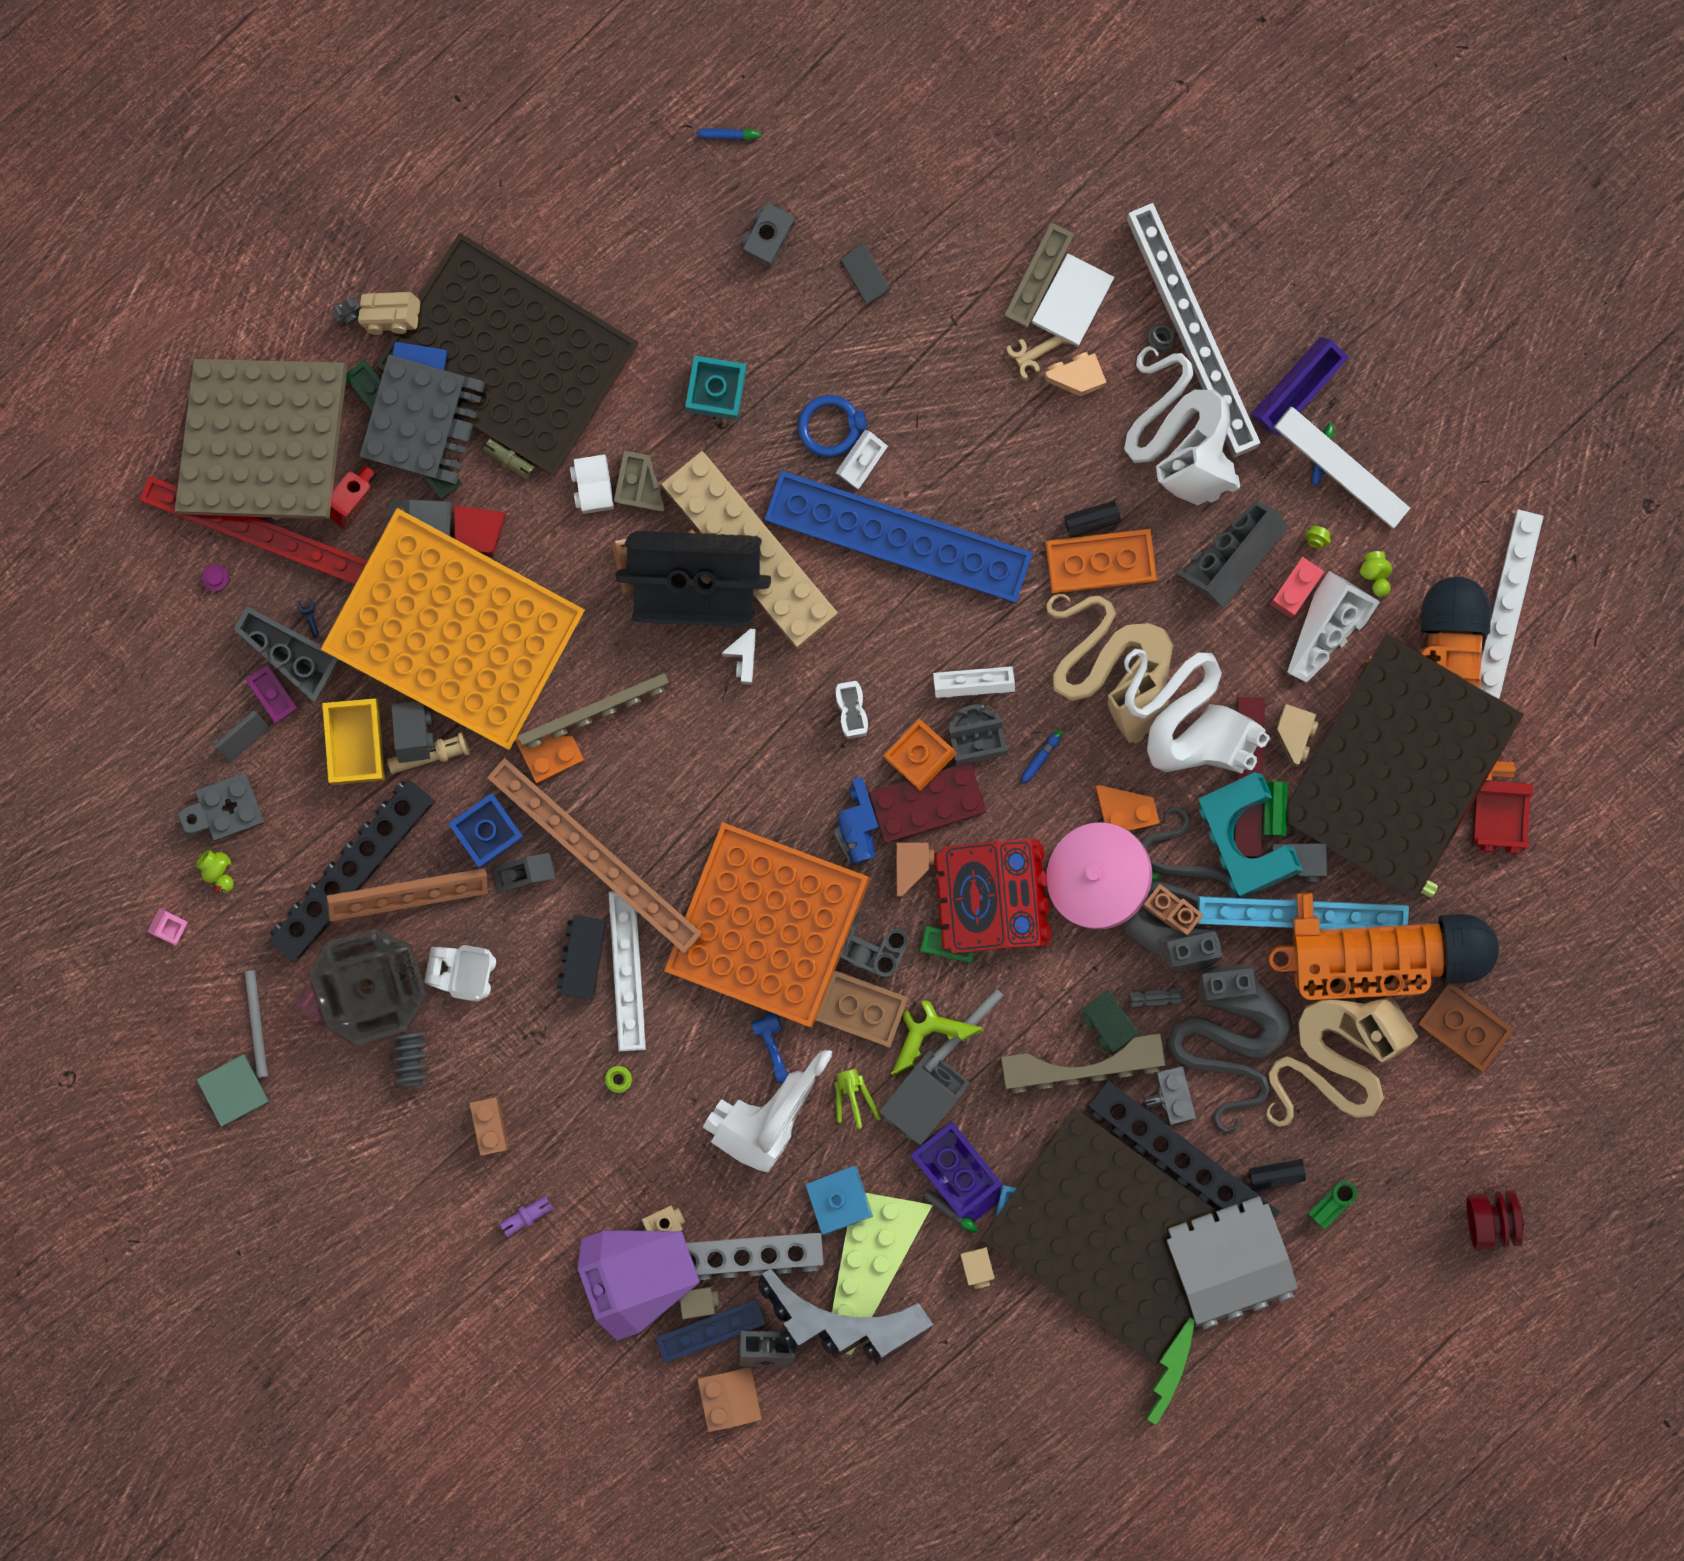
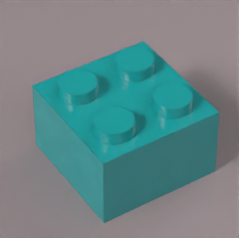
M694 356L685 406L686 413L738 421L747 365Z

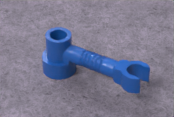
M768 1012L765 1014V1017L752 1021L751 1025L756 1037L762 1035L770 1054L778 1083H782L787 1078L788 1072L779 1054L780 1052H778L773 1033L779 1032L783 1028L779 1016Z

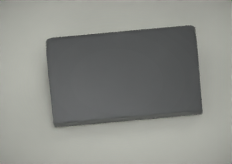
M864 243L841 258L842 263L866 304L890 292L889 285Z
M252 711L216 742L215 747L229 761H233L267 732L270 727L256 711Z

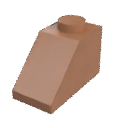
M929 843L896 844L897 898H902L928 872L929 865H934V849H929Z

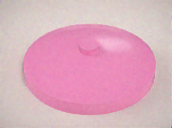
M1110 823L1086 824L1068 833L1055 847L1047 867V888L1056 909L1071 922L1088 929L1101 930L1113 928L1132 918L1146 901L1152 883L1151 861L1143 844L1124 828Z

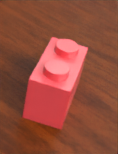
M1302 557L1270 605L1292 619L1325 571Z

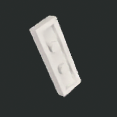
M1013 667L933 673L936 698L1015 692Z

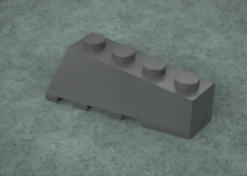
M1258 500L1231 523L1232 528L1228 532L1219 533L1213 539L1215 543L1204 553L1199 551L1193 557L1194 562L1186 569L1181 567L1176 572L1177 576L1206 599L1222 608L1227 605L1289 527L1273 508Z
M248 606L245 607L234 627V630L314 703L329 686L342 663L340 659L321 650V645Z

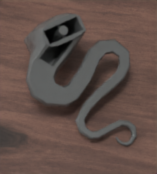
M1177 807L1168 809L1164 815V823H1167V815L1175 811L1184 818L1182 826L1177 830L1147 835L1140 840L1145 849L1147 850L1148 845L1152 842L1182 836L1189 829L1191 822L1186 810ZM1151 861L1152 870L1159 874L1215 879L1226 885L1229 891L1226 897L1241 898V896L1233 892L1229 880L1232 878L1229 871L1211 866H1177ZM1153 881L1151 883L1147 899L1158 885L1161 884L1180 900L1183 898L1197 909L1199 895L1185 888L1164 882ZM1143 906L1132 918L1122 923L1125 933L1140 947L1160 956L1164 965L1170 971L1180 973L1200 971L1213 966L1222 958L1221 942L1216 931L1194 927L1188 936H1185L1161 921Z
M1240 964L1217 965L1199 973L1198 994L1201 1003L1257 1023L1262 1030L1258 1037L1248 1038L1234 1033L1210 1019L1190 1016L1173 1025L1167 1047L1174 1059L1191 1069L1244 1075L1259 1082L1261 1090L1256 1098L1226 1102L1215 1110L1212 1119L1216 1128L1227 1133L1233 1132L1238 1128L1240 1117H1237V1123L1233 1128H1226L1219 1121L1221 1114L1226 1110L1257 1107L1266 1102L1270 1091L1267 1076L1247 1065L1193 1056L1184 1050L1181 1044L1188 1035L1197 1034L1228 1051L1247 1058L1266 1059L1286 1045L1293 1029L1289 1009L1272 992L1259 984L1252 967Z

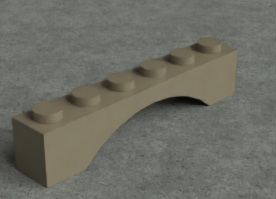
M1161 1034L1134 1037L1112 1057L1084 1067L1052 1065L1028 1053L1000 1057L1005 1089H1011L1012 1094L1027 1092V1086L1037 1085L1038 1090L1054 1088L1053 1082L1064 1081V1085L1067 1086L1080 1084V1078L1090 1077L1091 1082L1107 1080L1106 1074L1117 1073V1078L1133 1076V1070L1143 1069L1144 1074L1160 1072L1159 1067L1165 1066Z

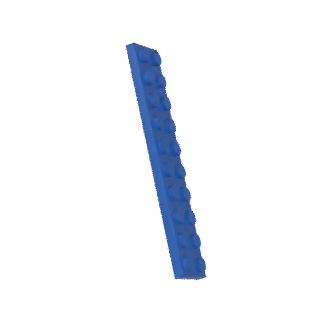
M782 470L764 520L767 523L1015 604L1033 553Z

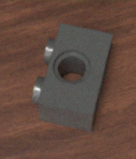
M766 203L764 209H758L753 219V222L756 224L752 232H746L741 245L744 246V255L772 268L795 224V216ZM764 229H771L774 232V236L769 240L762 239L759 234Z

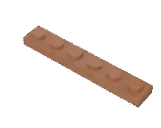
M485 868L328 895L326 897L329 920L331 922L488 894L487 874Z

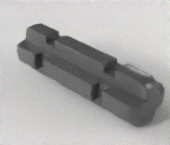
M1170 989V992L1166 990L1145 991V994H1141V992L1130 993V1004L1133 1008L1142 1007L1144 1004H1146V1007L1166 1006L1170 1002L1171 1005H1179L1183 1001L1181 989Z

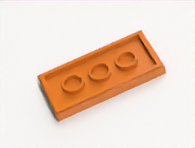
M1151 529L1045 541L1051 594L1157 582Z

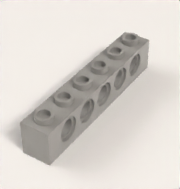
M821 1232L686 1243L689 1253L696 1258L695 1270L699 1280L711 1279V1274L722 1273V1278L738 1277V1272L749 1271V1276L762 1275L767 1269H775L776 1274L792 1273L793 1267H802L803 1272L819 1271L818 1266L824 1265ZM790 1247H801L804 1252L803 1258L799 1261H792L788 1256ZM765 1248H772L776 1251L777 1258L773 1263H766L762 1260L761 1253ZM739 1250H746L750 1255L749 1263L746 1265L737 1264L734 1258L735 1253ZM719 1252L723 1256L721 1266L712 1267L708 1263L710 1253Z

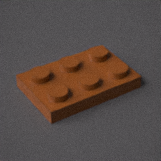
M1446 984L1417 1024L1481 1073L1484 1072L1514 1031L1512 1027L1454 984Z

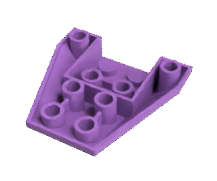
M605 1230L581 1239L578 1271L596 1321L617 1341L642 1332L700 1283L682 1231Z

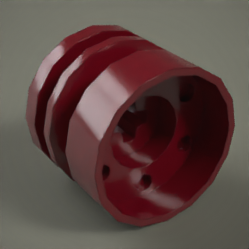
M1506 1190L1505 1201L1502 1193L1496 1191L1494 1194V1204H1490L1486 1193L1467 1195L1468 1228L1475 1251L1494 1249L1495 1236H1498L1504 1248L1509 1246V1238L1513 1246L1522 1245L1524 1220L1515 1190Z

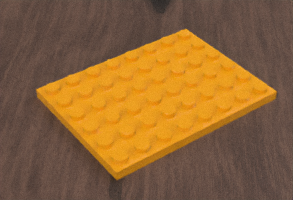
M396 508L320 649L510 750L585 609Z

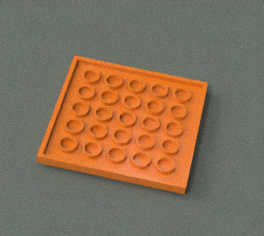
M722 822L685 916L703 935L686 954L674 945L664 971L812 1028L870 877Z

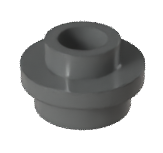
M1165 325L1155 326L1148 333V342L1156 350L1166 351L1173 345L1174 335L1172 330Z

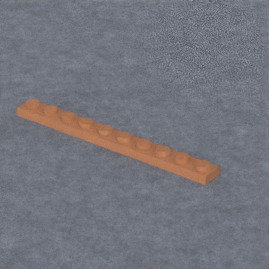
M506 758L487 777L683 953L686 954L703 935L701 931Z

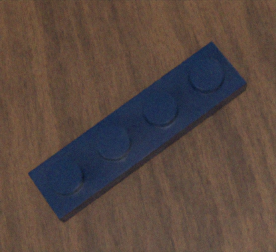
M755 1299L656 1337V1340L666 1363L737 1336L741 1331H750L766 1325L758 1301Z

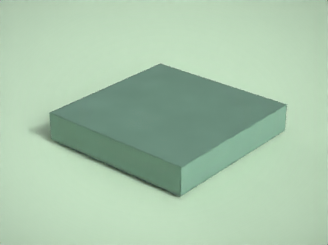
M245 1054L196 1079L221 1127L270 1102Z

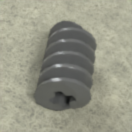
M426 1032L400 1033V1035L392 1038L393 1042L400 1044V1046L393 1048L394 1053L400 1054V1057L393 1059V1063L401 1065V1067L393 1070L394 1074L401 1076V1078L393 1081L394 1085L401 1087L428 1086L420 1083V1080L427 1078V1074L420 1072V1069L427 1067V1064L419 1061V1059L427 1056V1053L419 1051V1048L426 1046V1042L419 1040V1037L426 1035Z

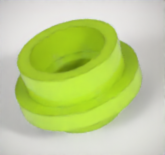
M1311 526L1304 536L1308 544L1317 549L1328 547L1331 542L1329 538L1330 532L1320 526Z
M615 1066L606 1073L605 1083L611 1091L622 1093L631 1086L632 1076L625 1067ZM617 1074H621L624 1078L623 1083L620 1085L614 1083V1077Z

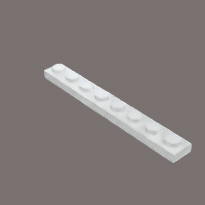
M1522 510L1516 511L1491 613L1490 634H1486L1481 655L1480 688L1498 699L1500 698L1544 517Z

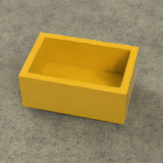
M377 699L322 703L329 783L331 785L385 781L379 701Z

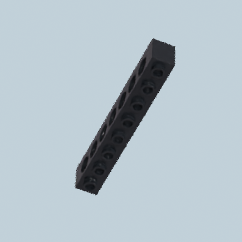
M410 779L406 783L404 781L399 783L393 791L395 796L389 803L384 801L375 812L378 816L372 823L367 821L358 831L359 838L354 843L350 841L340 852L343 856L337 863L332 861L323 871L325 877L319 884L315 881L305 892L307 895L305 900L301 904L296 902L287 914L290 917L284 924L279 922L270 932L272 938L269 942L291 961L296 963L331 923L327 909V886L332 882H337L340 886L339 893L360 890L435 804L436 801ZM401 802H408L410 805V811L405 816L398 815L396 811L398 804ZM384 822H390L393 826V830L388 836H381L379 833V827ZM366 842H372L375 845V851L371 856H364L361 849ZM349 862H355L358 868L356 874L351 877L346 876L344 873L345 865ZM319 902L322 905V913L317 917H312L309 913V907L311 904ZM296 923H302L305 927L304 934L300 937H294L291 932L292 926Z
M1110 1081L1105 1082L1089 1103L1088 1107L1092 1109L1089 1114L1100 1123H1103L1104 1120L1109 1122L1113 1126L1111 1129L1113 1133L1123 1140L1126 1136L1135 1142L1132 1145L1134 1149L1144 1156L1148 1152L1156 1158L1153 1162L1156 1166L1165 1172L1168 1169L1177 1174L1175 1178L1177 1182L1187 1189L1190 1185L1199 1191L1196 1196L1208 1205L1213 1202L1220 1207L1219 1210L1236 1204L1239 1208L1242 1204L1241 1202L1259 1196ZM1115 1104L1122 1105L1125 1110L1123 1118L1119 1120L1114 1119L1110 1114V1109ZM1137 1120L1143 1121L1146 1125V1131L1141 1136H1137L1132 1132V1124ZM1159 1136L1165 1138L1168 1144L1163 1152H1157L1153 1147L1154 1140ZM1179 1153H1184L1189 1158L1188 1165L1183 1169L1178 1168L1174 1162L1176 1155ZM1201 1169L1207 1170L1210 1174V1180L1205 1185L1199 1184L1196 1180V1174ZM1224 1185L1228 1186L1232 1192L1230 1199L1227 1201H1221L1217 1195L1218 1189ZM1260 1197L1263 1205L1269 1204L1275 1219L1280 1211Z

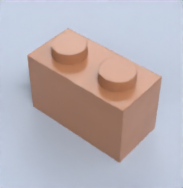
M495 1097L471 1102L470 1108L480 1156L509 1150L499 1098Z

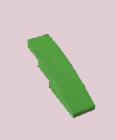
M1190 1317L1159 1359V1362L1165 1365L1166 1369L1152 1390L1158 1393L1160 1397L1145 1417L1155 1425H1157L1169 1405L1185 1367L1195 1322Z

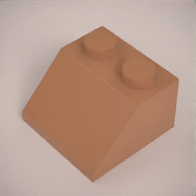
M751 1367L698 1377L708 1432L762 1420Z

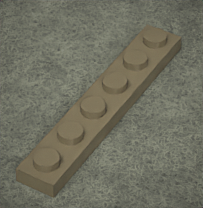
M663 673L518 735L521 748L528 746L529 750L544 744L543 739L550 736L553 739L560 738L568 734L567 729L577 726L578 729L586 727L593 723L592 718L599 715L602 716V719L617 713L616 708L626 705L627 708L641 703L640 698L649 694L651 698L666 692L665 687L668 686L669 681L666 674Z

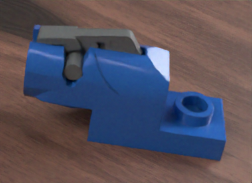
M863 777L853 779V786L849 787L853 803L858 801L859 806L841 811L838 819L839 826L834 831L839 845L848 862L852 865L876 857L873 847V836L869 835V832L877 830L879 827Z

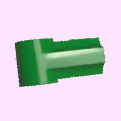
M1348 1181L1337 1182L1308 1214L1325 1230L1356 1200L1357 1189ZM1344 1185L1349 1186L1352 1192L1351 1197L1345 1201L1340 1200L1337 1196L1338 1189Z

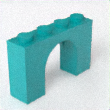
M1256 772L1199 798L1201 804L1199 807L1200 814L1204 821H1208L1211 828L1209 831L1210 838L1214 845H1218L1221 855H1219L1220 862L1225 870L1228 869L1232 878L1229 880L1230 886L1235 894L1246 898L1303 872L1296 852L1291 846L1286 845L1262 857L1250 859L1244 856L1235 844L1234 827L1238 818L1247 810L1273 799L1263 774Z

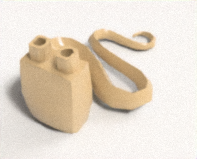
M1060 593L1052 595L1046 603L1048 615L1056 619L1068 618L1091 606L1097 605L1103 607L1106 612V616L1100 625L1060 661L1053 673L1054 691L1072 701L1092 697L1103 686L1120 657L1126 650L1132 647L1144 650L1148 657L1147 670L1135 695L1136 707L1142 709L1162 691L1167 684L1173 643L1165 629L1150 623L1126 625L1116 631L1100 652L1089 676L1084 682L1077 685L1068 683L1066 676L1069 670L1108 632L1116 612L1112 603L1100 595L1088 597L1065 611H1056L1052 609V604L1056 599L1065 598L1070 602V598ZM1139 656L1130 668L1132 674L1126 672L1116 688L1108 695V708L1118 729L1129 743L1133 742L1135 744L1144 739L1145 734L1149 733L1155 718L1170 705L1168 699L1159 710L1144 719L1130 714L1125 705V694L1140 667Z
M1386 996L1363 1004L1322 999L1306 1005L1298 1021L1300 1044L1303 1050L1311 1059L1332 1072L1360 1083L1365 1087L1368 1097L1363 1104L1357 1105L1348 1101L1308 1064L1286 1056L1276 1060L1268 1072L1270 1085L1286 1108V1117L1282 1121L1272 1117L1270 1110L1275 1104L1273 1102L1267 1109L1266 1116L1268 1120L1276 1126L1282 1127L1289 1125L1294 1117L1293 1104L1278 1078V1072L1286 1066H1290L1302 1073L1341 1111L1355 1118L1374 1116L1384 1099L1379 1078L1367 1067L1343 1057L1325 1045L1322 1037L1324 1032L1332 1031L1341 1035L1354 1046L1374 1056L1380 1062H1387L1399 1056L1418 1038L1414 1028L1400 1010L1396 1000L1392 996Z

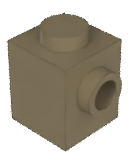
M711 1286L692 1289L680 1299L683 1319L715 1314V1308L720 1307L717 1291L712 1292Z

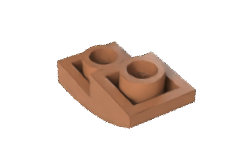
M1161 884L1158 885L1143 904L1146 910L1185 936H1188L1203 917L1200 911L1183 898L1182 900L1177 898Z

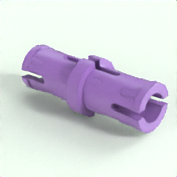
M546 1195L526 1208L522 1206L519 1208L518 1213L499 1223L502 1230L513 1224L504 1232L507 1237H510V1235L526 1225L532 1226L534 1224L533 1221L554 1210L551 1203L540 1208L549 1202Z

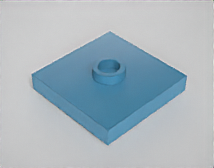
M852 1166L806 1184L822 1235L830 1234L873 1217L857 1166Z

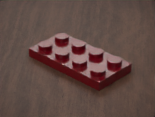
M971 763L941 770L921 791L907 780L869 792L884 843L986 813Z

